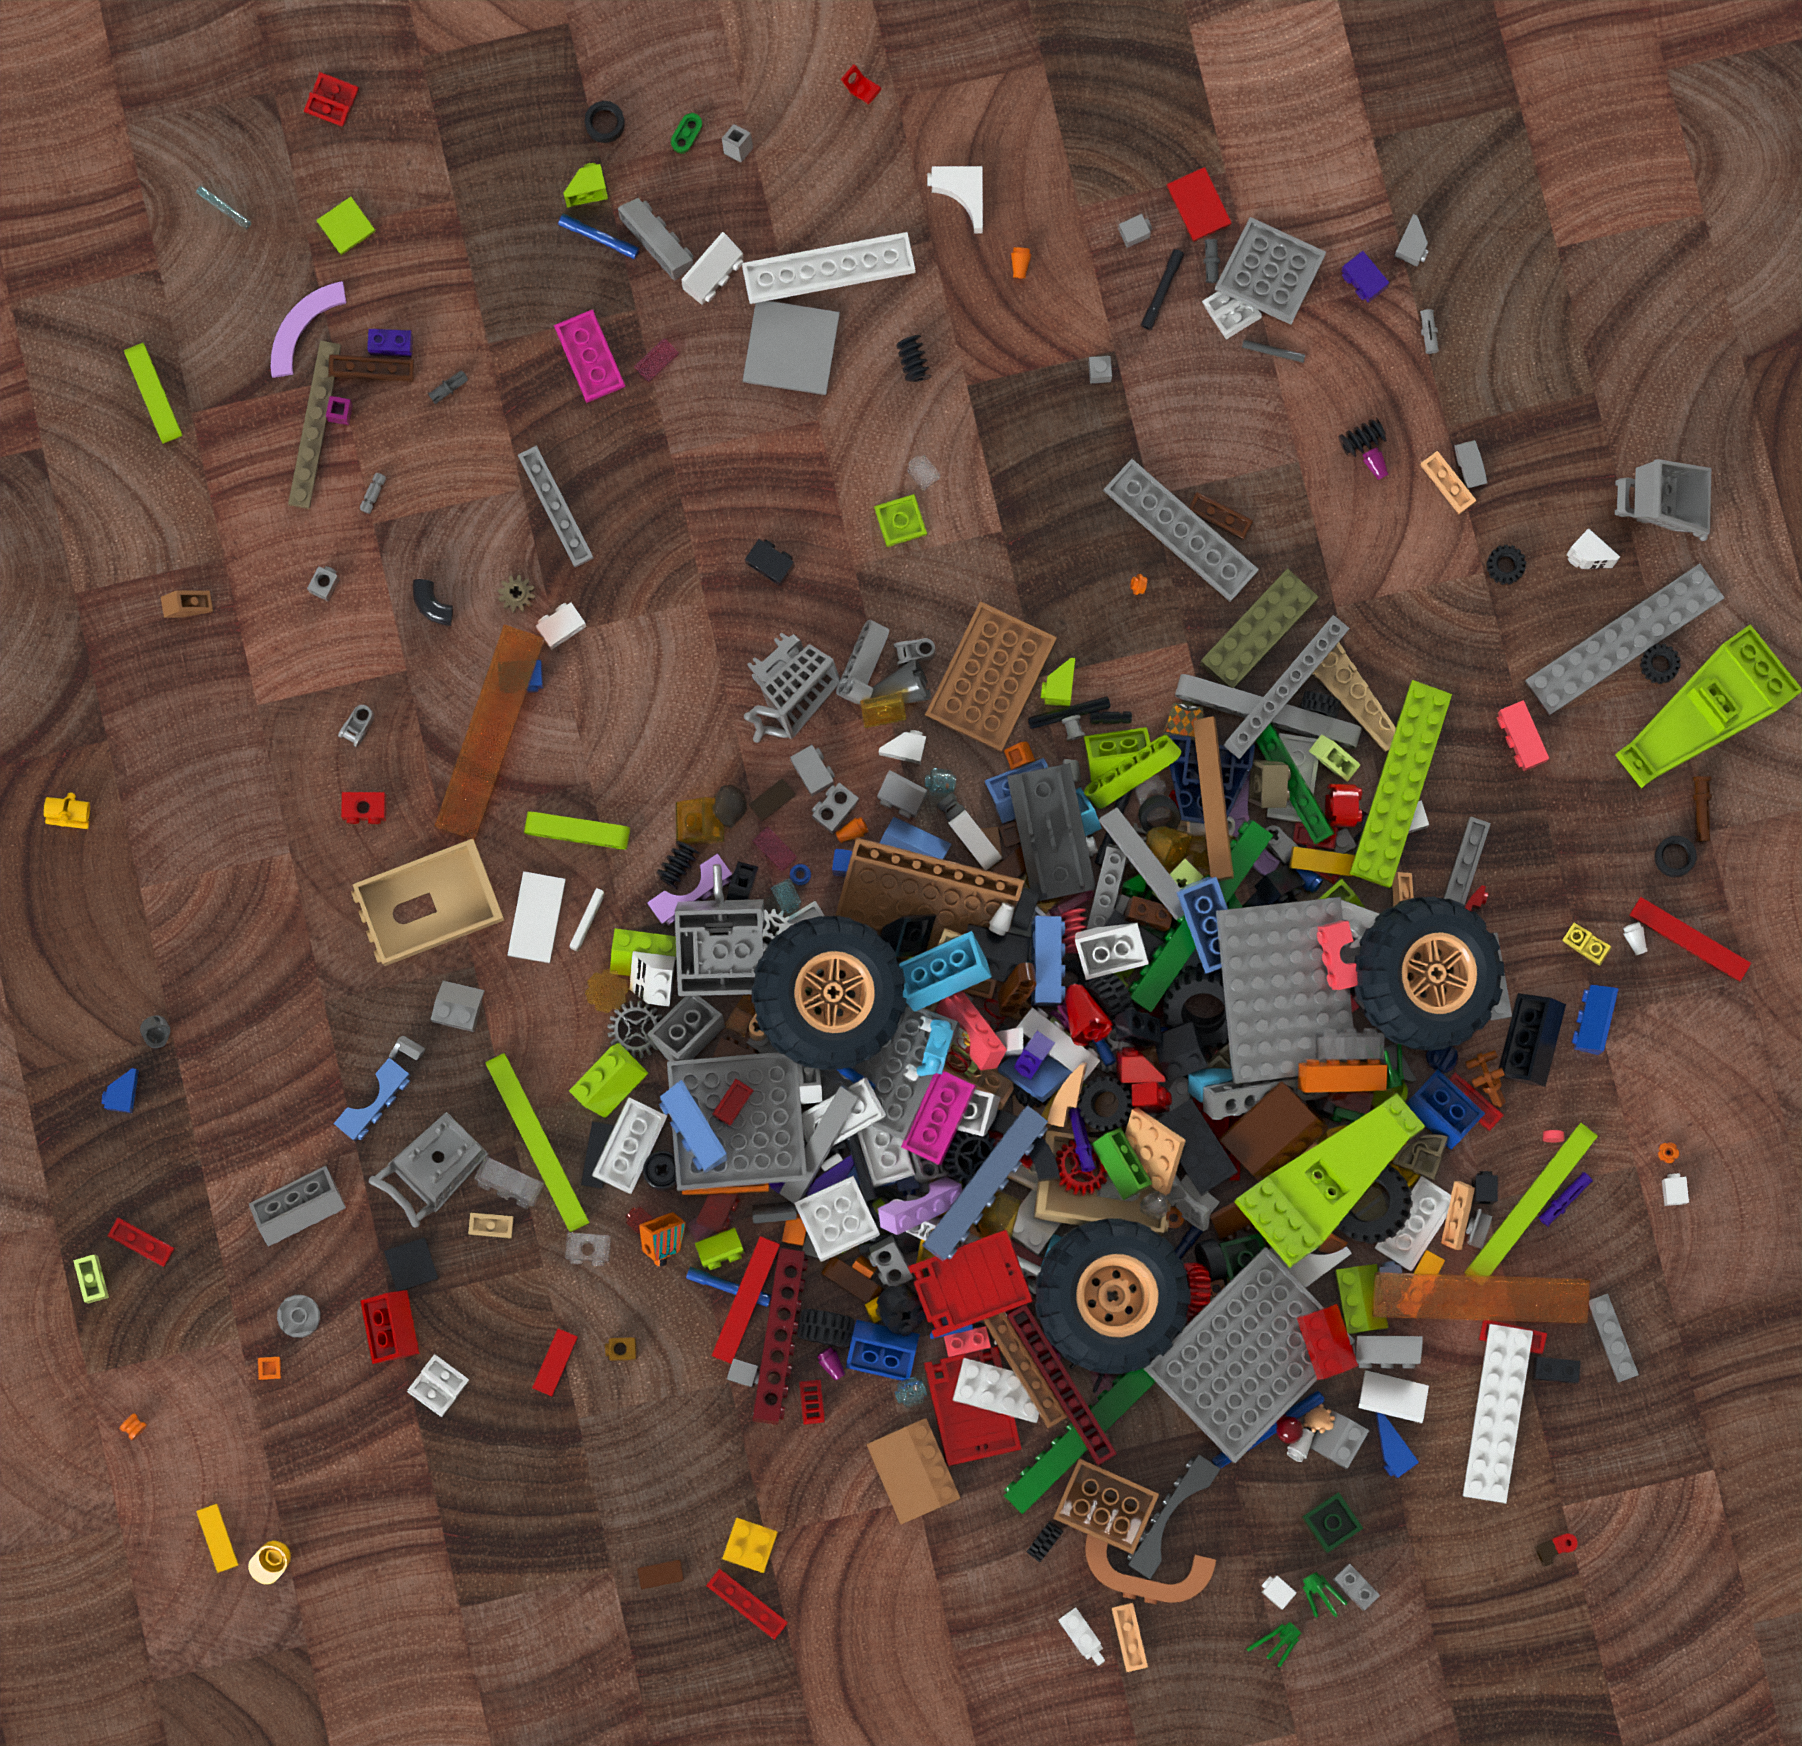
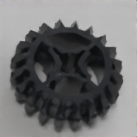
M960 1131V1136L955 1134V1141L951 1142L950 1149L947 1151L948 1156L944 1158V1161L949 1162L944 1167L945 1169H951L948 1175L950 1177L955 1176V1182H962V1185L966 1186L974 1176L972 1173L979 1164H983L996 1145H993L995 1139L989 1138L988 1132L984 1137L967 1133L966 1131ZM971 1140V1143L968 1144V1147L965 1150L960 1151L961 1147L966 1142ZM980 1143L985 1149L986 1157L981 1154ZM965 1154H972L974 1155V1157L979 1158V1160L969 1159V1157H966ZM958 1157L961 1158L963 1161V1171L959 1166Z

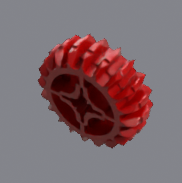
M1069 1140L1068 1146L1063 1144L1061 1146L1062 1150H1057L1056 1152L1057 1157L1055 1159L1061 1178L1058 1185L1061 1187L1065 1184L1067 1186L1066 1192L1073 1189L1074 1196L1077 1195L1078 1191L1081 1192L1082 1196H1085L1087 1191L1092 1195L1095 1189L1101 1190V1184H1106L1107 1179L1105 1177H1109L1094 1148L1092 1158L1098 1167L1097 1177L1093 1175V1170L1082 1172V1170L1078 1169L1076 1171L1078 1165L1080 1164L1081 1166L1079 1155L1075 1154L1076 1144L1073 1140ZM1066 1158L1070 1160L1069 1163L1072 1166L1070 1173H1067L1065 1168ZM1080 1177L1088 1182H1079L1074 1179Z
M1193 1262L1184 1264L1187 1271L1188 1288L1191 1289V1304L1188 1306L1187 1321H1191L1210 1302L1212 1288L1206 1266Z

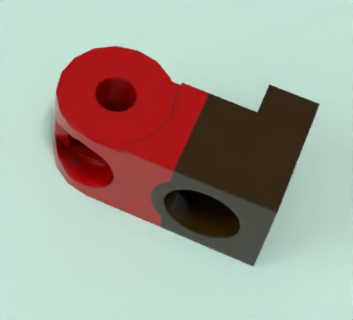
M1567 1533L1539 1544L1534 1548L1542 1566L1546 1567L1553 1564L1551 1557L1562 1552L1569 1553L1574 1551L1578 1542L1574 1535Z

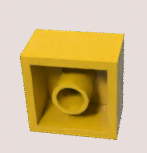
M736 1517L722 1559L764 1573L778 1532Z

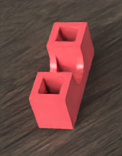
M1337 921L1319 926L1317 939L1319 944L1322 945V960L1324 965L1327 966V982L1329 986L1332 987V990H1342L1357 986V963L1345 964L1340 958L1341 948L1345 944L1353 942L1349 921Z

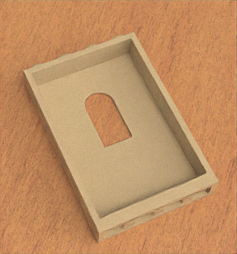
M474 839L353 884L354 890L351 891L355 903L359 902L362 910L358 911L362 922H367L369 930L366 933L370 943L374 942L377 950H374L377 962H382L384 966L504 921ZM427 893L431 894L437 910L436 913L407 924H400L395 921L393 911L397 905Z
M1046 1130L1043 1136L1055 1158L1057 1157V1150H1062L1061 1146L1063 1144L1068 1146L1069 1140H1073L1076 1144L1074 1134ZM1088 1137L1089 1144L1092 1145L1099 1138ZM1068 1158L1065 1159V1168L1067 1173H1070L1072 1166ZM1094 1161L1095 1169L1093 1170V1175L1097 1177L1098 1167ZM1080 1164L1078 1165V1168L1076 1169V1171H1077L1078 1169L1081 1170ZM1080 1177L1074 1179L1079 1182H1088ZM1061 1179L1042 1182L1038 1180L1034 1219L1078 1226L1107 1218L1123 1219L1146 1225L1160 1236H1163L1164 1232H1168L1169 1220L1166 1219V1214L1170 1212L1171 1204L1163 1194L1151 1186L1141 1191L1140 1196L1135 1201H1124L1098 1197V1190L1096 1189L1092 1195L1087 1191L1086 1195L1082 1196L1081 1192L1078 1191L1077 1195L1074 1196L1073 1189H1070L1069 1192L1065 1191L1067 1187L1065 1184L1059 1187L1058 1184Z

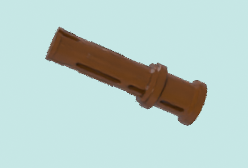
M1692 777V780L1695 782L1693 799L1696 801L1697 841H1711L1709 801L1712 798L1710 794V781L1712 777Z

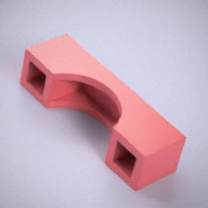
M963 990L940 1000L936 1012L939 1015L958 1021L965 1028L970 1039L969 1056L981 1071L997 1068L1007 1049Z

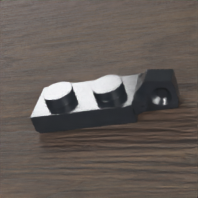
M906 1231L898 1235L891 1232L880 1233L879 1236L859 1244L860 1254L870 1252V1246L892 1235L902 1253L919 1251L918 1237ZM882 1251L879 1254L880 1257L890 1255L888 1251Z

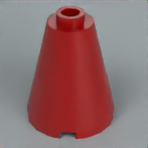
M1072 984L1067 987L1065 991V1004L1073 1043L1078 1046L1089 1045L1087 1041L1094 1039L1096 1043L1107 1037L1112 1031L1111 1020L1083 985Z

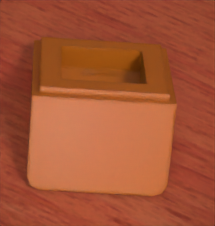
M1027 741L1020 742L1003 750L1011 770L1035 761Z

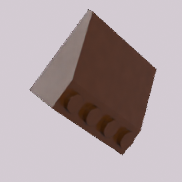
M1281 1081L1218 1139L1256 1179L1262 1181L1270 1174L1299 1157L1329 1128L1312 1107Z

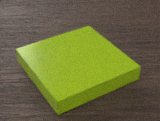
M349 197L316 220L340 255L376 232L352 197Z
M915 494L874 506L886 547L927 535Z

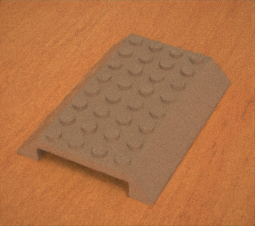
M856 837L835 916L851 918V920L866 924L877 931V934L880 936L883 926L901 917L934 913L936 918L926 950L928 951L937 947L944 928L962 935L966 934L968 923L989 928L990 920L1003 902H1007L1015 907L1011 919L1012 923L1024 880ZM909 956L896 957L898 964L909 958ZM984 980L964 989L963 992L992 999L997 980Z

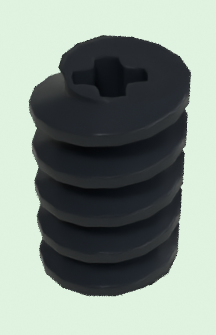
M920 335L907 337L896 344L897 349L900 350L898 355L902 358L901 365L905 366L903 373L907 374L905 376V381L920 382L932 377V375H925V372L930 370V368L923 367V364L928 360L920 357L925 354V351L918 349L923 346V343L916 342V340L921 338Z
M1376 418V422L1370 419L1368 425L1362 423L1361 429L1354 427L1353 433L1349 430L1346 431V437L1343 434L1338 436L1346 455L1348 456L1351 453L1354 457H1356L1357 449L1364 453L1363 446H1366L1369 450L1372 449L1371 442L1378 446L1379 438L1384 442L1387 441L1384 428L1378 418Z
M681 841L676 842L679 849H671L674 856L667 855L666 859L669 863L662 862L661 865L664 870H657V874L660 876L659 879L676 890L678 888L674 882L682 883L679 875L686 876L687 873L684 867L691 869L692 866L688 861L696 862L697 859L693 854H700L694 848Z

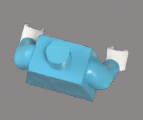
M921 1017L924 1022L918 1028L930 1032L922 1066L916 1068L908 1064L906 1066L908 1072L904 1073V1076L915 1081L918 1076L922 1077L936 1073L942 1075L954 1031L951 1030V1024L948 1021Z

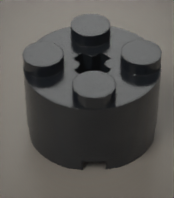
M900 1284L901 1286L898 1287L893 1285L885 1289L878 1297L876 1314L891 1332L908 1336L926 1318L920 1298L908 1285Z

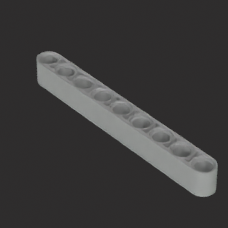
M1186 674L1180 675L1175 696L1179 699L1246 718L1263 698ZM1288 704L1284 706L1271 722L1276 728L1318 739L1322 734L1340 747L1347 749L1357 748L1362 729L1358 725Z

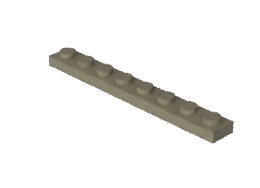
M320 341L288 502L289 506L310 509L327 424L326 412L329 396L333 394L336 378L328 377L329 354L340 355L341 344Z

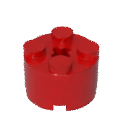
M1328 784L1327 789L1331 790L1330 795L1325 796V817L1330 819V826L1355 827L1357 822L1362 820V810L1359 809V800L1362 799V788H1357L1355 784Z

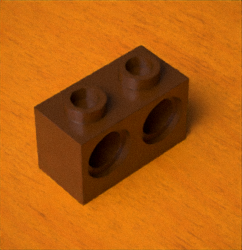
M1133 896L1128 900L1124 921L1138 923V925L1165 932L1170 928L1173 916L1164 904Z

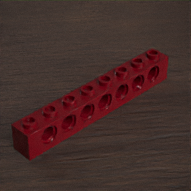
M779 1248L752 1421L778 1425L779 1419H784L785 1407L781 1406L782 1398H787L788 1385L784 1384L785 1378L790 1377L792 1364H788L789 1355L793 1356L795 1343H792L791 1339L792 1334H797L798 1322L794 1321L795 1313L800 1314L802 1301L798 1300V1294L803 1292L805 1280L801 1279L802 1271L807 1270L808 1258H804L805 1252ZM792 1268L796 1271L797 1275L789 1278L785 1275V1270ZM785 1289L791 1290L793 1297L785 1299L782 1297L781 1292ZM785 1310L790 1314V1318L788 1320H781L778 1317V1313ZM777 1332H784L787 1339L785 1341H778L775 1338V1334ZM774 1353H780L784 1359L782 1362L776 1363L772 1360L771 1356ZM771 1374H776L780 1377V1382L772 1384L769 1382L768 1377ZM772 1395L776 1397L777 1403L775 1405H768L765 1402V1398Z
M1025 1304L1008 1314L1009 1321L1097 1466L1117 1455L1027 1305Z

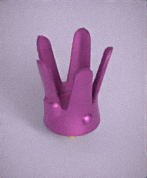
M1062 1002L1057 1007L1059 1012L1052 1010L1050 1014L1059 1020L1065 1029L1069 1030L1066 1004Z

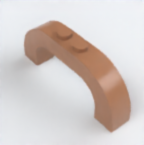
M1088 1534L1085 1542V1556L1088 1566L1093 1575L1103 1585L1115 1591L1123 1592V1597L1135 1600L1136 1596L1145 1597L1144 1602L1156 1605L1157 1601L1181 1602L1196 1596L1210 1581L1216 1563L1215 1559L1194 1555L1188 1576L1180 1583L1168 1585L1124 1575L1115 1571L1107 1559L1108 1543Z

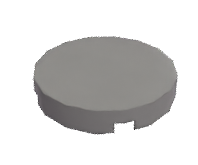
M293 1295L286 1298L277 1311V1321L280 1328L287 1335L294 1338H303L311 1335L317 1329L320 1323L321 1312L312 1298L305 1295Z

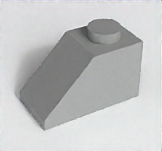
M1413 214L1394 256L1416 267L1420 261H1425L1429 252L1426 250L1428 242L1417 215Z

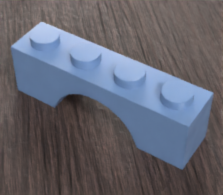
M388 1058L376 1073L380 1090L375 1102L363 1109L347 1107L334 1123L355 1142L358 1139L362 1140L369 1132L368 1126L372 1122L375 1124L383 1115L381 1111L384 1107H390L397 1098L394 1095L399 1089L403 1091L410 1083L409 1078L411 1075L391 1058Z

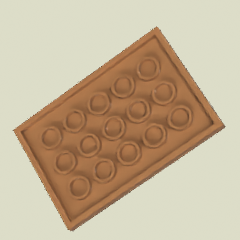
M980 601L925 716L1002 753L1057 637Z

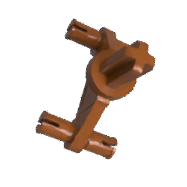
M1495 1049L1484 1055L1481 1052L1477 1054V1057L1465 1061L1468 1070L1481 1064L1484 1075L1471 1079L1475 1088L1482 1085L1484 1092L1489 1094L1493 1106L1501 1107L1505 1104V1099L1500 1089L1502 1083L1499 1078L1505 1076L1502 1067L1489 1072L1486 1062L1498 1058Z

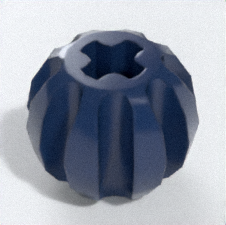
M1453 1046L1442 1050H1428L1426 1054L1428 1065L1434 1070L1438 1069L1441 1073L1452 1071L1459 1059L1458 1052Z

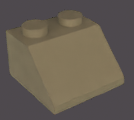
M1253 759L1249 775L1248 801L1261 808H1287V802L1290 798L1287 787L1291 777L1288 765L1277 761Z

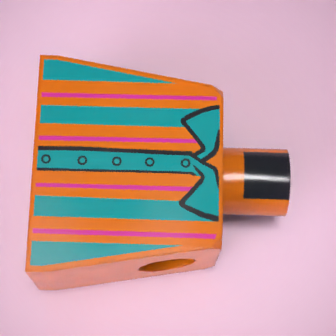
M674 1212L639 1225L642 1250L654 1260V1264L657 1266H665L667 1264V1257L677 1254L681 1248L686 1222Z

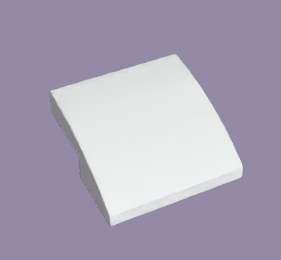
M1219 291L1202 301L1226 339L1262 318L1258 309Z
M434 1354L407 1392L440 1417H443L464 1389L469 1379Z

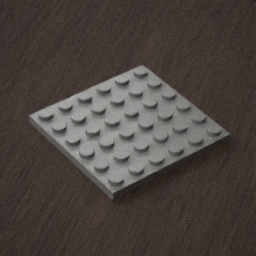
M852 990L847 992V996L850 999L855 996ZM907 1003L898 1023L899 1028L893 1038L871 1059L851 1067L876 1085L874 1093L886 1114V1117L871 1124L870 1127L903 1140L908 1138L923 1097L933 1075L918 1076L915 1081H912L903 1075L908 1072V1069H906L908 1064L916 1068L922 1066L930 1032L918 1028L924 1022L921 1017L948 1021L951 1024V1030L954 1031L953 1039L960 1026L958 1021L924 1008L914 1012ZM839 1008V1010L836 1013V1016L840 1017L842 1016L843 1011ZM820 1069L822 1102L835 1095L841 1085L847 1088L853 1085L852 1081L836 1069Z
M779 1052L667 1062L669 1089L679 1081H683L727 1153V1160L705 1173L703 1169L698 1170L692 1160L695 1158L691 1150L687 1152L681 1142L684 1139L680 1132L676 1134L672 1128L677 1191L807 1180L797 1063ZM736 1078L752 1088L754 1092L729 1127L712 1116V1113Z

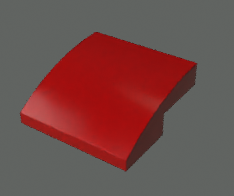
M319 72L303 112L343 127L360 87Z

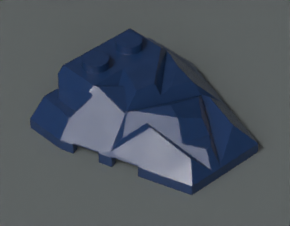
M1170 735L1169 738L1181 750L1180 757L1169 765L1181 821L1205 824L1196 743L1191 741V737ZM1254 744L1250 746L1240 759L1223 745H1219L1227 819L1252 768Z

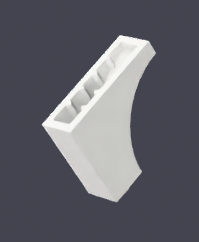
M982 166L932 167V173H928V186H932V193L945 194L957 200L969 213L974 233H982Z
M1271 1245V1249H1269L1305 1288L1352 1254L1347 1247L1326 1255L1310 1253L1290 1268Z

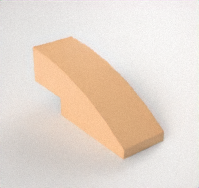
M1082 1062L1061 1086L1050 1109L1047 1124L1061 1127L1067 1124L1069 1108H1076L1080 1102L1079 1096L1082 1092L1087 1063Z

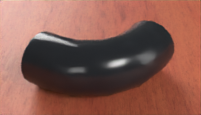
M425 579L413 580V599L420 613L431 622L451 626L453 605L440 603L436 599L433 581Z

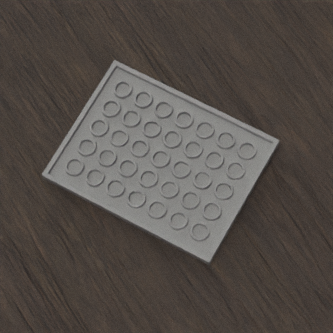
M1341 897L1216 911L1233 1083L1298 1076L1299 1063H1306L1308 1059L1319 1060V1063L1327 1062V1059H1338L1340 1062H1347L1349 1058L1356 1059L1350 988L1332 990V987L1329 986L1327 982V966L1324 965L1322 960V945L1319 944L1317 939L1319 926L1343 921ZM1344 945L1340 950V958L1347 964L1346 947Z
M1264 1247L1184 1327L1183 1332L1175 1336L1171 1342L1173 1347L1164 1356L1159 1354L1150 1361V1365L1143 1369L1233 1463H1236L1317 1381L1297 1317L1321 1310L1324 1307ZM1348 1334L1350 1343L1352 1345L1355 1342V1340Z

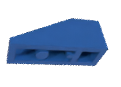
M1375 1412L1383 1461L1386 1464L1383 1467L1390 1477L1394 1475L1398 1478L1419 1462L1387 1417L1382 1413Z

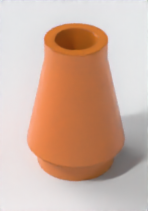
M1013 248V253H1011L1013 278H1026V272L1032 255L1030 254V249Z
M855 817L835 833L840 843L856 839V837H865V834L869 831L863 818L857 819Z

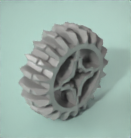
M630 1001L629 1009L626 1008L625 1004H622L621 1007L624 1011L621 1013L618 1009H615L614 1012L618 1017L610 1016V1020L615 1022V1024H608L607 1026L608 1029L614 1030V1032L608 1033V1037H615L610 1042L611 1045L620 1043L628 1052H631L634 1058L636 1057V1052H639L640 1058H644L643 1051H646L649 1056L652 1055L649 1048L653 1047L656 1051L658 1048L644 1030L650 1020L653 1021L655 1027L658 1024L657 1021L662 1018V1015L654 1016L657 1012L655 1007L648 1011L650 1008L648 1003L645 1004L644 1008H641V1001L637 1002V1007H634L633 1001ZM632 1013L645 1014L638 1021H633L627 1017V1015ZM621 1021L628 1027V1032L623 1040L619 1036ZM629 1023L636 1027L642 1026L640 1030L645 1037L638 1033L631 1034L633 1029H631L632 1027ZM636 1038L646 1043L639 1047L627 1045Z

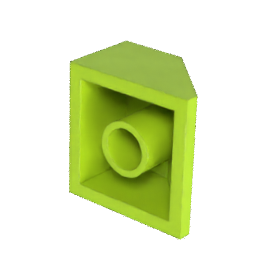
M588 163L584 165V168L578 170L564 191L567 208L608 199L601 164Z
M1070 658L1047 676V682H1042L1041 698L1045 699L1044 705L1070 706L1075 658Z

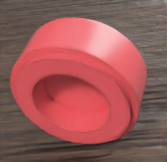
M1561 1130L1544 1131L1543 1141L1550 1143L1563 1142L1564 1132Z

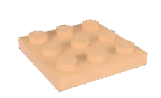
M1138 1107L1134 1108L1130 1114L1125 1136L1152 1182L1150 1186L1165 1196L1170 1194L1186 1140Z

